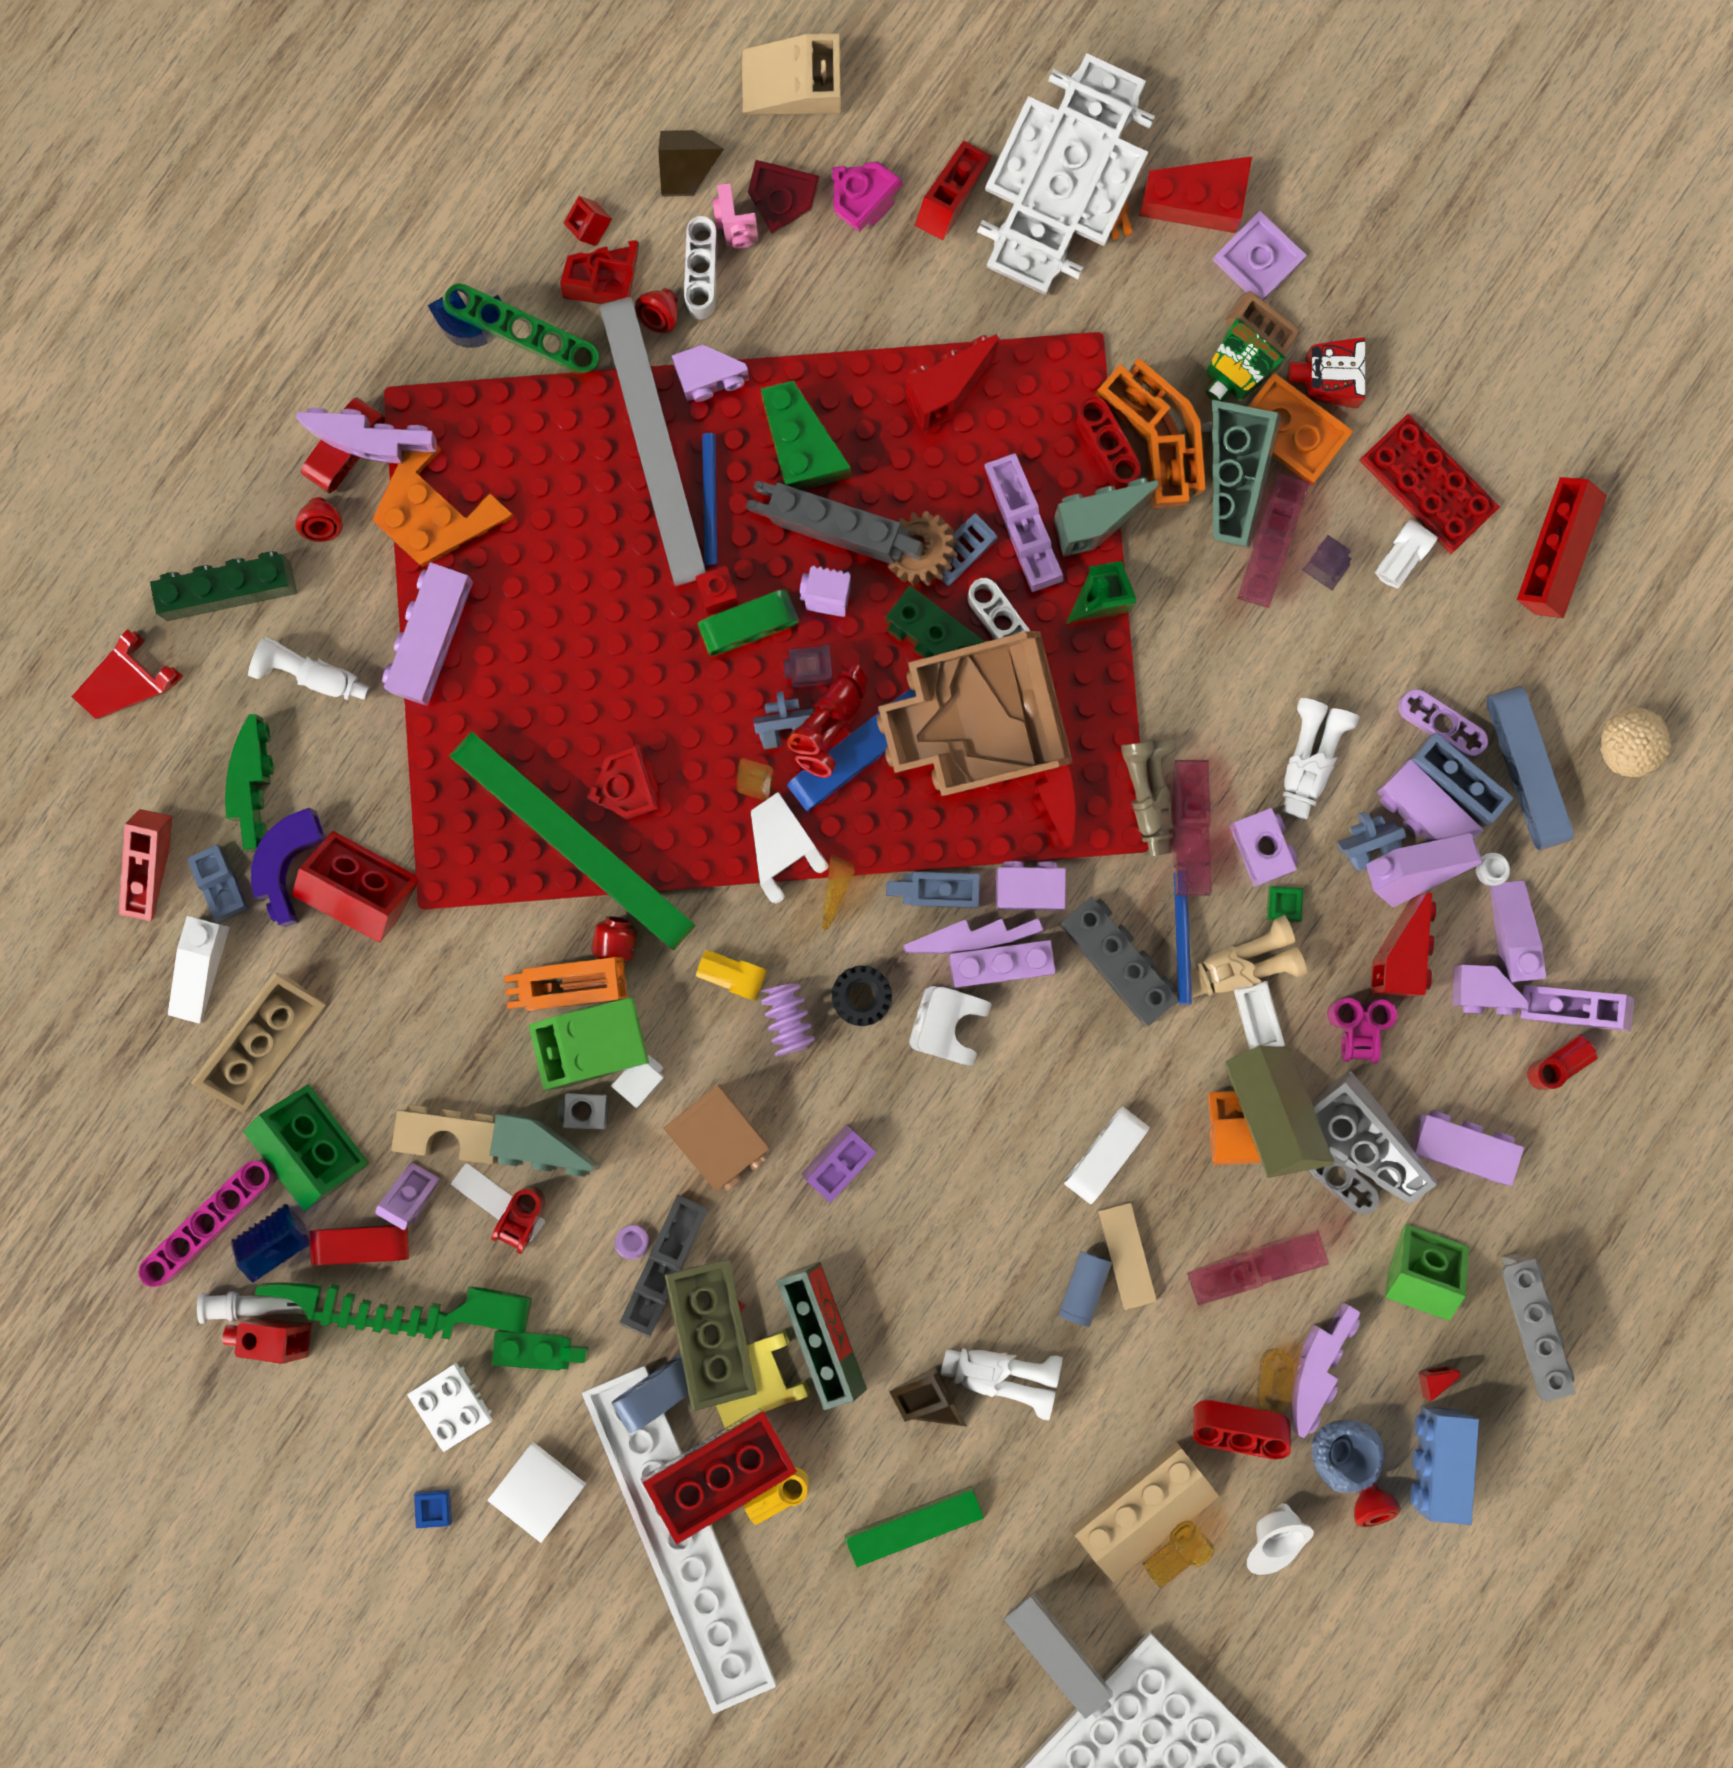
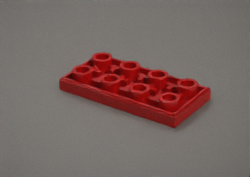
M1406 414L1359 460L1424 528L1438 537L1437 541L1450 554L1500 508L1409 414Z

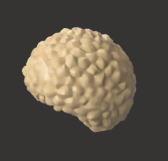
M1636 706L1617 712L1611 720L1606 721L1603 733L1601 734L1600 750L1604 758L1603 761L1614 773H1619L1622 776L1640 778L1655 772L1656 769L1663 765L1672 747L1670 732L1662 717L1652 711Z

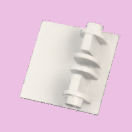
M457 1362L407 1394L443 1452L485 1427L493 1420L490 1416L492 1413L491 1409L488 1410L482 1399L478 1400V1397L481 1396L480 1392L476 1395L474 1394L472 1389L476 1387L475 1384L469 1386L468 1383L471 1381L464 1372L465 1368H460Z

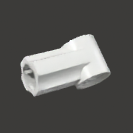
M1410 519L1393 541L1395 545L1387 553L1374 573L1382 582L1398 589L1418 561L1421 562L1430 551L1438 537L1413 519Z

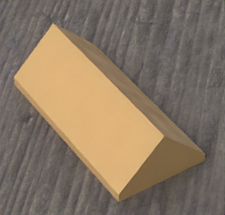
M273 973L192 1080V1085L245 1113L325 1007V1004L286 974Z

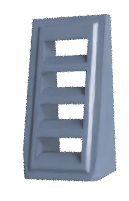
M976 513L953 534L958 540V544L953 546V548L965 560L960 563L957 558H952L950 564L955 570L951 573L947 569L942 574V580L948 587L997 541V535ZM972 528L984 539L982 543L969 532ZM962 538L975 549L972 553L959 542Z

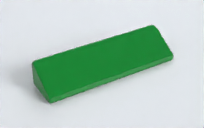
M971 1485L845 1534V1541L856 1567H860L982 1520L984 1517Z

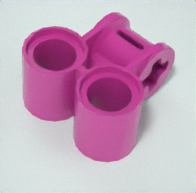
M1343 998L1337 999L1329 1005L1327 1010L1329 1022L1334 1027L1343 1029L1341 1041V1058L1343 1062H1349L1351 1059L1370 1060L1372 1064L1379 1062L1381 1054L1380 1030L1388 1029L1396 1022L1398 1015L1394 1004L1382 999L1369 1001L1362 1007L1355 999ZM1343 1004L1348 1005L1352 1010V1018L1347 1023L1341 1021L1338 1017V1009ZM1376 1006L1382 1007L1386 1014L1385 1020L1381 1024H1377L1372 1019V1010ZM1355 1046H1365L1367 1049H1355Z

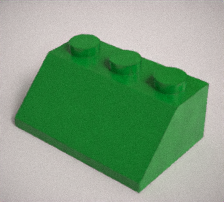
M309 1084L260 1113L243 1131L304 1212L331 1195L369 1164Z

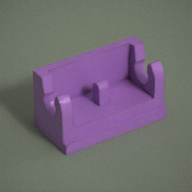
M846 1124L801 1174L813 1188L831 1203L872 1159L876 1151Z

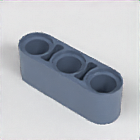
M681 1354L662 1365L612 1401V1405L628 1433H633L643 1428L689 1395Z

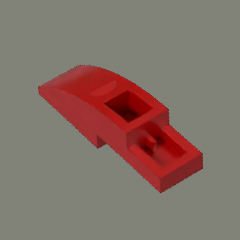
M1068 764L1034 773L1037 780L1043 778L1044 784L1035 788L1036 796L1032 798L1040 816L1045 814L1050 823V827L1046 829L1054 846L1060 844L1063 851L1072 845L1075 829V797Z

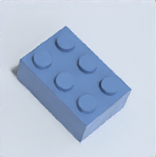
M1421 1406L1420 1415H1416L1415 1434L1419 1435L1418 1449H1414L1412 1455V1466L1416 1470V1484H1411L1410 1502L1414 1504V1509L1429 1521L1472 1525L1479 1419L1461 1409Z

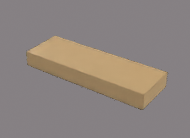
M1128 1202L1098 1210L1123 1310L1157 1302L1131 1203Z

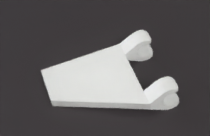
M779 792L751 811L760 885L772 903H779L785 898V894L773 877L803 856L807 858L814 871L822 873L828 869L829 864L816 848Z

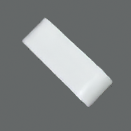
M705 216L693 218L688 223L686 230L684 297L687 311L693 318L699 320L710 317L716 307L718 239L714 222ZM700 231H706L711 234L705 241H698L694 238ZM698 263H705L710 266L704 273L693 271L694 266ZM697 295L708 297V301L704 305L698 306L692 303L693 298Z
M980 578L971 585L968 593V604L993 640L1030 631L995 582L988 578ZM979 589L988 590L992 595V600L988 603H980L975 599L974 593ZM998 616H1006L1010 619L1012 626L1008 630H1000L995 626L994 619Z
M1122 1106L1067 1176L1064 1184L1091 1205L1132 1154L1150 1127Z

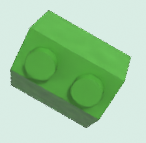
M1405 1224L1387 1273L1385 1298L1450 1321L1466 1297L1469 1246Z

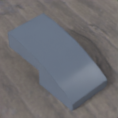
M218 844L187 858L197 887L203 891L214 921L221 923L249 910L232 869Z

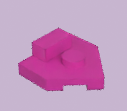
M878 161L865 163L864 166L832 167L835 214L859 233L867 224L873 227L894 205L892 197L903 186L902 180Z

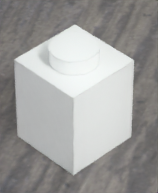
M648 1055V1064L625 1070L611 1086L635 1108H640L666 1078L660 1073L664 1067L650 1055Z

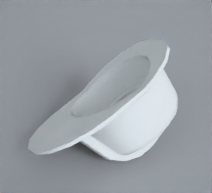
M1281 1503L1271 1513L1260 1518L1257 1522V1544L1247 1558V1568L1251 1573L1257 1575L1271 1574L1281 1570L1310 1541L1314 1530L1311 1526L1302 1524L1300 1518L1292 1512L1287 1504Z

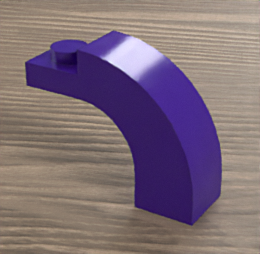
M311 808L295 812L276 823L262 838L254 854L251 868V885L254 898L259 900L269 898L270 902L266 904L268 914L273 922L277 921L279 926L288 927L299 923L286 885V876L290 864L300 853L320 845L326 839L318 813Z

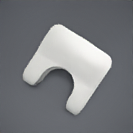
M928 986L923 992L909 1039L911 1048L946 1060L973 1066L977 1053L972 1049L964 1047L957 1041L955 1026L960 1018L968 1014L988 1016L992 1004L986 1000L949 988Z

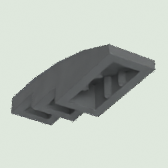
M677 1195L619 1325L647 1338L651 1337L669 1298L665 1275L682 1269L708 1211L707 1207Z

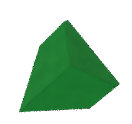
M1122 561L1089 567V574L1066 624L1132 611L1136 604V596Z

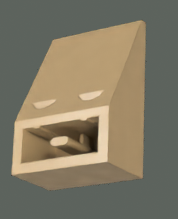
M839 33L804 34L742 49L743 115L841 113Z

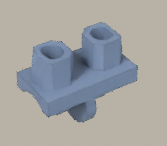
M783 691L776 692L778 702L765 704L766 714L780 713L754 717L755 733H759L764 749L782 746L779 730L788 728L794 730L800 727L813 713V708L786 712V710L799 708L798 699L784 700Z
M1364 811L1358 814L1359 824L1350 827L1352 836L1337 842L1340 852L1348 857L1353 868L1357 871L1367 869L1366 864L1372 862L1370 851L1380 848L1381 855L1383 856L1395 849L1402 848L1401 839L1406 838L1404 828H1398L1394 821L1385 823L1382 816L1371 819L1370 815Z

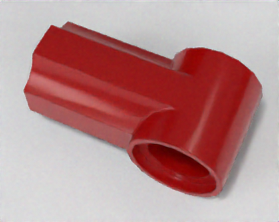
M1579 1034L1542 1060L1533 1062L1527 1071L1529 1083L1539 1090L1562 1087L1567 1079L1598 1059L1596 1050L1590 1041L1584 1038L1582 1034ZM1545 1066H1548L1553 1073L1550 1083H1547L1542 1077V1070Z

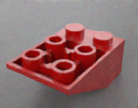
M997 334L989 338L987 335H982L971 341L969 348L959 353L957 350H952L941 356L939 363L929 368L927 365H922L910 372V377L906 379L905 398L923 432L954 416L995 359L999 341Z
M1424 893L1409 900L1372 960L1370 994L1416 997L1426 995V989H1430L1432 971L1427 969L1428 955L1431 956L1434 950V936L1430 935V922H1434L1436 917V902L1432 901V893Z

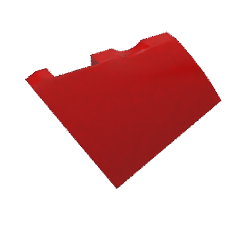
M628 241L629 247L608 251L606 246L597 248L591 253L580 252L568 255L560 281L563 298L604 304L630 297L638 257V241Z

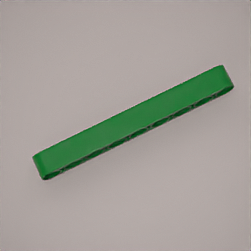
M472 731L449 755L450 758L673 951L696 926Z

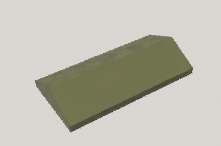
M1259 1045L1225 1061L1227 1072L1267 1178L1332 1166L1334 1164L1333 1157L1290 1048Z
M730 1260L699 1265L666 1274L665 1279L692 1411L756 1395Z

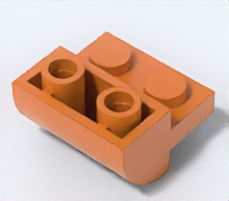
M1235 1091L1209 1092L1207 1096L1211 1125L1209 1136L1213 1165L1261 1163Z

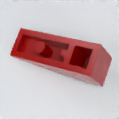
M963 140L924 196L914 226L943 241L960 216L992 155Z
M139 809L125 823L119 915L146 921L154 919L170 849L171 815Z

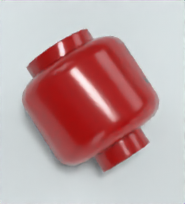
M607 916L605 921L598 922L595 926L591 945L592 954L599 959L624 957V963L631 961L634 957L638 937L637 930L631 926L632 921L622 917Z

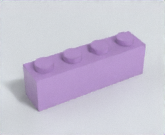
M431 562L427 570H422L417 582V589H420L416 601L410 602L406 611L405 619L408 620L404 633L400 632L394 644V651L397 653L393 664L389 663L383 673L382 682L385 683L384 689L389 693L428 706L473 584L468 575Z

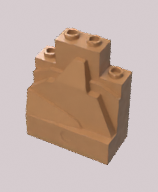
M1024 631L908 663L910 671H907V681L912 691L915 690L916 697L878 706L880 714L877 715V723L880 732L886 736L888 747L885 748V754L889 766L894 767V771L897 773L934 764L935 770L932 771V780L935 788L941 791L942 796L1073 763L1040 631Z

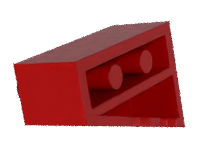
M1252 156L1149 170L1144 185L1139 216L1236 233L1242 219Z

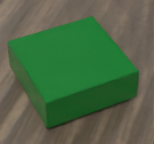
M1269 886L1266 920H1275L1285 915L1289 922H1302L1304 888Z

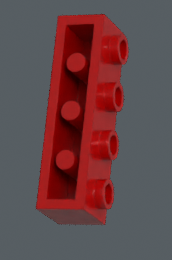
M1559 477L1516 599L1535 615L1556 618L1565 617L1607 497L1589 479Z

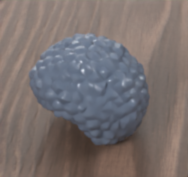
M1346 1419L1332 1421L1315 1433L1312 1442L1311 1455L1314 1467L1324 1482L1336 1492L1360 1493L1362 1490L1373 1486V1483L1376 1482L1382 1471L1383 1459L1385 1457L1383 1454V1443L1378 1432L1370 1424L1361 1421Z

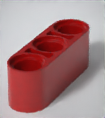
M1097 396L1087 397L1079 406L1076 415L1077 426L1109 484L1114 486L1116 490L1126 488L1129 482L1137 480L1140 475L1141 466L1139 460L1107 403ZM1088 409H1094L1100 414L1101 418L1097 421H1090L1084 416L1083 412ZM1111 438L1115 441L1117 447L1113 450H1106L1100 445V440ZM1125 466L1132 471L1133 476L1129 479H1122L1117 475L1116 469Z
M358 397L353 398L344 408L360 411L361 415H365L370 422V428H374L375 424L385 423V416ZM320 440L304 462L301 474L330 494L339 487L360 457L344 452Z
M396 1225L309 1230L311 1265L386 1262L409 1259L408 1226L405 1230Z
M1213 1400L1200 1401L1193 1407V1439L1199 1445L1274 1460L1284 1459L1291 1453V1423L1289 1418L1283 1414Z

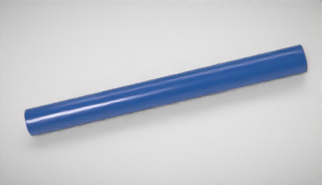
M705 433L702 434L704 566L715 567L718 566L716 435Z
M1175 872L1173 875L1179 1005H1191L1192 984L1187 872Z

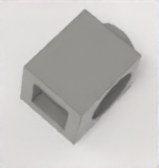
M565 1093V1100L559 1101L558 1119L564 1120L563 1128L608 1129L609 1095ZM581 1101L587 1102L592 1109V1114L586 1121L579 1120L575 1115V1107Z

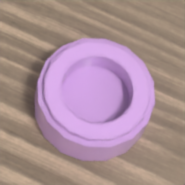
M637 1225L623 1227L615 1238L617 1253L627 1260L640 1258L645 1254L649 1246V1238L646 1231Z

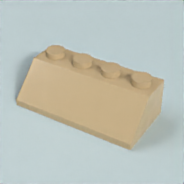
M1175 1442L1074 1524L1071 1530L1096 1564L1115 1583L1220 1496L1182 1448Z

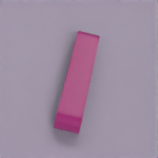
M250 1161L243 1165L142 1261L138 1270L142 1283L146 1286L157 1287L173 1281L266 1193L277 1179L276 1174L266 1161ZM256 1166H259L265 1172V1179L260 1185L256 1184L252 1179V1171ZM231 1190L236 1191L240 1196V1203L236 1208H232L227 1202V1195ZM205 1214H210L215 1220V1226L211 1232L205 1230L202 1225V1219ZM181 1237L189 1242L190 1250L187 1255H182L177 1248ZM156 1261L164 1266L165 1273L162 1279H158L153 1274L152 1268Z

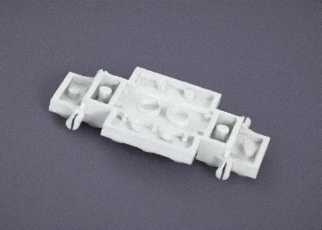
M1087 53L1080 68L1072 77L1056 69L1052 70L1048 82L1065 89V97L1058 110L1028 96L985 187V191L1014 205L1006 222L1000 228L982 220L977 230V233L994 240V250L987 263L988 269L1044 295L1047 294L1053 279L1060 271L1077 280L1083 271V266L1066 259L1067 249L1074 237V233L1105 246L1148 155L1147 151L1121 140L1120 137L1131 121L1150 129L1155 115L1138 108L1139 97L1146 84L1145 80Z

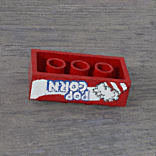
M758 1408L640 1479L677 1545L796 1474L797 1470L766 1414L761 1408Z

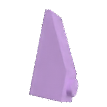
M1468 833L1395 849L1366 864L1374 892L1390 906L1395 907L1483 862L1474 836Z
M1525 881L1504 882L1498 886H1490L1500 972L1511 983L1546 979L1542 943Z
M1524 985L1523 996L1528 1001V1008L1521 1009V1019L1631 1032L1635 999L1633 997L1623 994Z

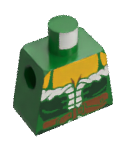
M1236 318L1206 370L1207 374L1214 381L1205 392L1211 400L1222 402L1229 393L1239 400H1243L1275 373L1286 357Z

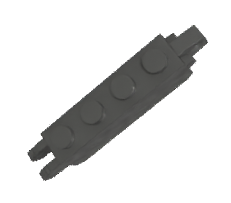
M756 481L754 489L762 495L771 497L769 505L755 500H748L746 505L748 510L768 517L772 523L781 528L890 564H894L896 560L900 561L902 555L920 560L925 548L922 542L909 538L911 532L904 529L899 522L778 482L774 486Z

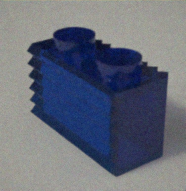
M283 1204L282 1208H277L276 1212H271V1216H266L265 1220L254 1223V1227H249L247 1231H243L242 1235H237L236 1239H231L230 1243L236 1266L252 1283L256 1282L311 1245L304 1222L288 1204Z

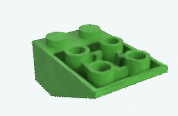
M633 997L529 1024L544 1091L571 1087L649 1063Z

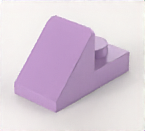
M410 1162L378 1204L375 1214L405 1230L410 1222L414 1223L418 1219L440 1178Z

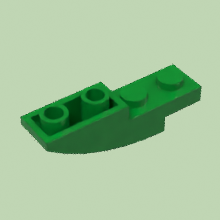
M249 714L239 731L228 765L225 788L226 818L234 822L240 821L243 850L250 853L256 852L259 843L268 832L265 822L261 823L260 810L264 809V796L262 790H258V785L271 784L270 775L274 774L273 759L271 755H267L266 742H270L271 738L268 723L264 722V719L257 714Z

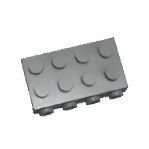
M1518 1253L1501 1256L1504 1263V1268L1502 1269L1503 1279L1539 1397L1544 1401H1552L1576 1394L1573 1385L1575 1380L1573 1370L1564 1356L1562 1349L1564 1348L1563 1337L1554 1323L1552 1316L1554 1315V1308L1550 1297L1546 1295L1542 1283L1544 1275L1540 1264L1535 1258Z

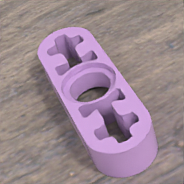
M1411 690L1401 697L1398 710L1404 719L1430 736L1434 733L1439 734L1466 758L1475 757L1487 748L1488 737L1483 729L1426 692ZM1418 698L1420 700V708L1427 712L1433 707L1435 711L1424 722L1422 719L1427 715L1420 710L1411 713L1409 711L1411 705L1407 702L1408 700L1413 701ZM1438 715H1446L1451 720L1452 726L1449 732L1442 733L1435 728L1434 720ZM1461 725L1463 729L1459 733L1465 737H1469L1472 734L1475 735V743L1478 745V748L1472 747L1467 749L1465 747L1467 741L1464 738L1458 736L1453 741L1450 737L1458 731Z

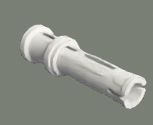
M229 1291L227 1295L207 1296L206 1293H199L197 1299V1317L200 1324H204L212 1319H228L229 1322H235L239 1320L240 1316L304 1314V1311L299 1305H292L291 1303L294 1302L285 1298L259 1295L240 1296L235 1291Z

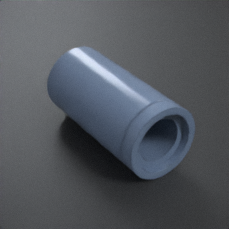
M1080 1251L1058 1313L1059 1317L1086 1327L1091 1326L1112 1262Z

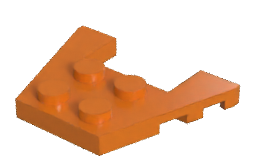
M437 444L436 452L404 451L402 464L398 463L372 518V521L421 567L458 549L459 545L476 536L484 535L489 532V529L500 523L504 524L514 517L510 511L489 494L465 518L418 474L441 451Z

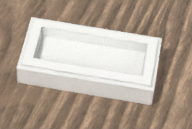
M1268 981L1233 990L1249 1049L1251 1050L1259 1045L1285 1046Z

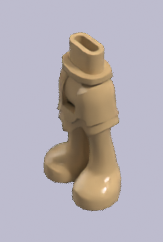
M1283 915L1276 918L1272 923L1271 930L1265 935L1239 946L1223 948L1208 956L1204 960L1203 965L1201 962L1196 963L1197 968L1191 970L1193 998L1205 993L1211 996L1213 991L1214 993H1224L1242 987L1253 986V984L1262 983L1260 978L1275 973L1287 972L1294 977L1307 975V967L1298 947L1290 948L1255 964L1246 961L1260 954L1295 943L1294 933L1286 916Z

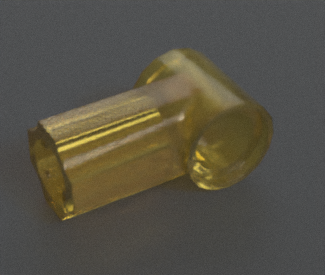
M1184 1521L1173 1529L1170 1534V1542L1142 1564L1152 1580L1162 1588L1190 1565L1192 1567H1200L1206 1564L1214 1554V1545L1192 1521Z

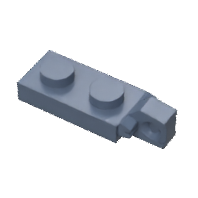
M912 872V874H904L903 882L887 881L886 896L903 897V904L918 907L979 908V874Z

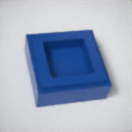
M450 1489L414 1493L416 1528L443 1527L452 1524Z

